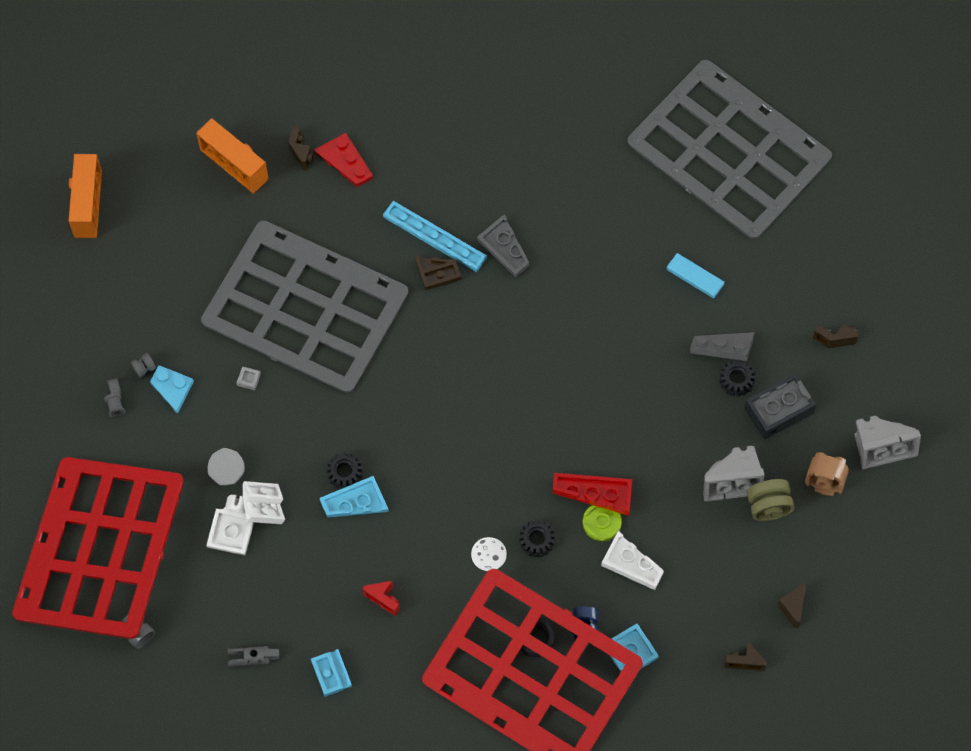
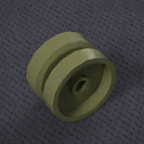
M767 480L757 483L747 490L748 501L753 504L751 506V513L754 520H775L785 517L794 511L795 506L793 498L789 496L791 490L787 480Z

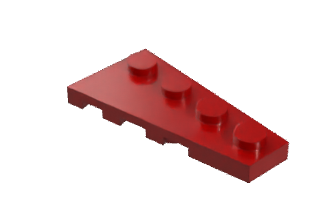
M554 473L553 494L629 516L632 479Z

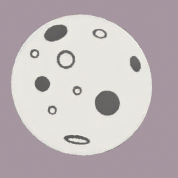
M491 537L477 541L471 551L474 564L485 571L500 568L505 562L507 555L503 543Z

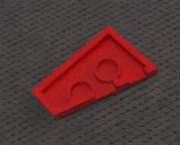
M346 133L314 149V153L318 157L320 156L328 165L337 169L342 176L356 187L373 179L372 173Z

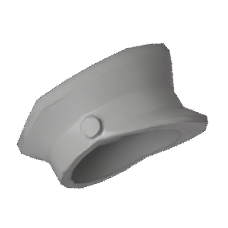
M223 448L213 453L207 467L208 475L220 486L235 484L245 472L242 457L237 451Z

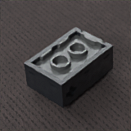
M795 373L748 398L744 409L765 440L814 414L816 403L813 399L811 400L812 397Z

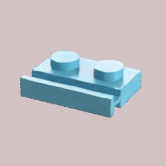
M338 649L311 658L325 697L352 687Z

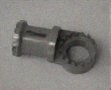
M114 378L107 380L111 394L107 395L104 400L110 410L108 413L109 417L116 418L117 416L118 418V415L121 417L126 411L122 408L120 401L122 399V392L118 379Z

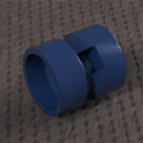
M580 606L573 609V616L598 631V627L595 625L598 623V609L588 606ZM571 634L572 638L577 639L578 636L576 634Z

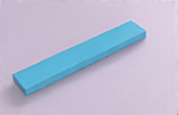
M395 201L390 204L383 214V218L476 273L487 259V255Z

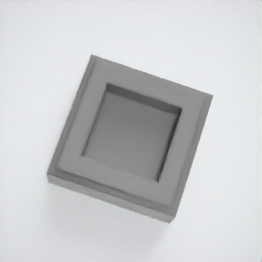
M242 366L236 383L237 386L256 390L261 371Z

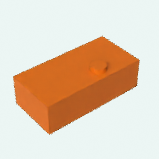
M212 118L196 133L200 150L253 194L269 179L266 162L257 156L248 144L240 142Z
M74 154L72 178H69V188L71 189L69 224L74 238H97L102 169L97 154Z

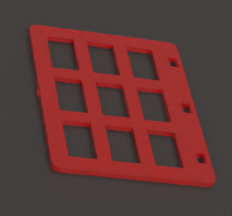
M71 457L62 459L12 611L13 617L17 621L127 639L136 638L140 632L160 561L164 556L163 551L184 484L182 475L174 472ZM82 474L102 477L91 513L71 510ZM60 479H65L64 487L58 488ZM114 479L134 482L123 518L103 515ZM147 484L167 486L156 523L136 520ZM67 523L87 525L75 562L56 559ZM99 527L119 530L108 567L88 564ZM132 532L152 535L141 572L121 569ZM43 533L48 534L46 543L41 542ZM51 572L71 574L60 612L40 609ZM84 577L104 580L93 617L73 614ZM117 582L137 585L126 623L106 620ZM26 588L31 589L28 599L23 598Z
M490 569L423 674L422 681L427 687L530 751H549L550 749L553 751H591L642 668L643 661L637 654L573 616L572 612L567 609H561L501 571ZM496 586L531 607L519 628L484 607ZM542 614L578 636L566 656L530 635ZM477 617L513 638L501 658H498L465 637ZM589 643L625 664L613 685L577 664ZM523 645L559 667L547 687L511 666ZM458 647L493 668L482 689H479L446 668ZM570 674L606 695L594 716L558 695ZM504 676L540 697L528 719L492 697ZM445 684L455 689L452 696L442 690ZM551 705L587 727L575 748L539 726ZM497 716L507 722L504 728L494 722Z

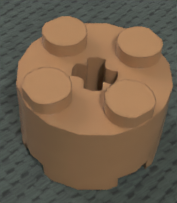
M822 452L816 453L809 465L805 478L806 485H812L815 487V492L823 495L833 496L834 492L841 494L849 472L846 460L842 457L834 458L827 456Z

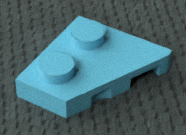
M158 365L150 382L164 400L172 406L173 410L178 413L194 380Z

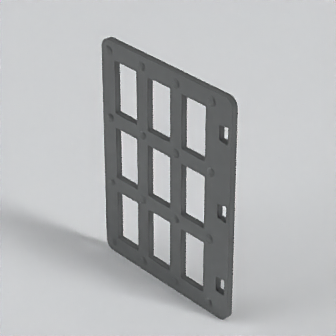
M702 60L629 135L627 141L633 150L751 239L759 238L832 158V152L709 60ZM717 74L721 75L726 80L722 83L720 80L716 78ZM699 83L729 104L717 118L687 96ZM678 105L708 126L696 140L666 118ZM761 107H764L770 113L766 116L760 111ZM738 112L768 133L757 147L727 126V123ZM657 127L687 148L675 162L645 141ZM717 134L747 155L735 170L705 148ZM806 139L815 145L812 149L804 144ZM778 141L808 163L796 177L766 155ZM696 156L726 178L714 192L684 170ZM756 164H759L787 185L775 200L745 178ZM735 186L766 208L754 222L723 200Z
M260 221L203 313L201 322L204 327L264 354L275 362H281L344 393H351L407 298L408 287L268 221ZM279 232L285 235L286 238L282 240L275 236ZM261 245L295 260L286 277L251 262ZM328 255L337 259L335 264L326 260ZM306 266L340 281L331 299L297 283ZM244 273H248L279 288L270 305L235 290ZM379 279L389 283L387 288L378 284ZM352 287L386 302L377 320L342 304ZM290 293L325 309L315 327L280 311ZM228 300L263 316L253 333L219 318ZM335 315L370 330L361 348L326 332ZM274 321L309 337L299 355L264 339ZM319 343L354 358L345 376L310 360Z

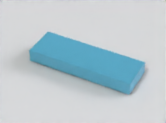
M678 253L667 266L669 272L713 299L725 283Z

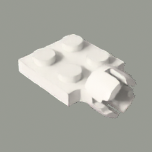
M229 495L224 509H216L206 546L207 548L245 556L254 522L247 521L243 496H240L238 499L236 498L237 495Z

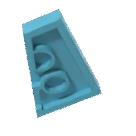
M374 476L319 498L327 518L389 512Z

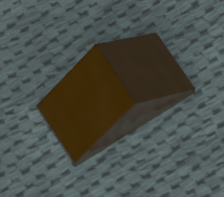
M801 584L780 598L778 602L779 608L795 628H799L806 584Z

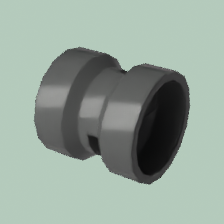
M147 352L140 359H134L130 362L139 378L145 376L146 372H152L156 369L154 362Z

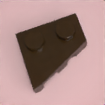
M420 255L414 256L425 290L461 280L456 260H442L436 257L428 259L421 258Z

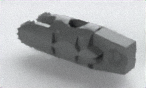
M268 646L228 649V654L244 655V659L228 661V666L269 664V661L279 660L280 658L279 649H269Z

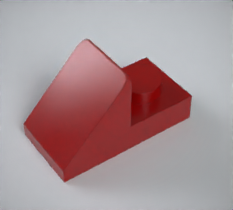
M392 581L366 585L362 588L365 597L392 615L396 616L400 611L398 600L391 595L387 596L393 588Z

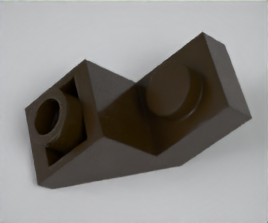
M293 125L288 141L289 148L302 169L307 170L308 164L312 163L313 153H311L309 145L302 144L304 135L301 134L300 127Z
M843 324L834 335L829 328H823L818 325L813 339L828 348L856 344L859 333L854 327Z

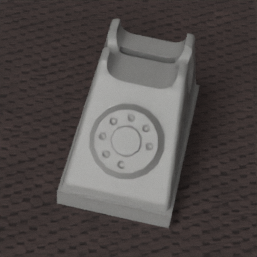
M871 416L868 422L863 419L856 420L857 432L854 436L862 470L918 456L921 439L919 430L901 423L882 420L877 416Z
M747 446L745 451L740 450L739 447L733 448L727 457L712 465L704 475V501L724 499V495L726 499L746 497L747 490L751 486L764 481L763 468L761 469L754 446Z

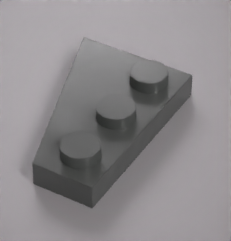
M505 214L477 237V241L514 277H517L529 266V261L521 245L518 243Z
M755 332L694 336L690 353L747 361Z

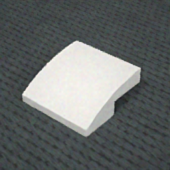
M244 481L243 502L247 521L282 524L285 518L280 506L283 497L279 485Z

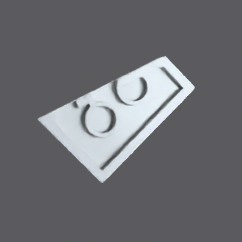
M618 531L601 566L655 590L664 571L648 556H644L638 551L637 547L632 542L629 543L623 537V534Z

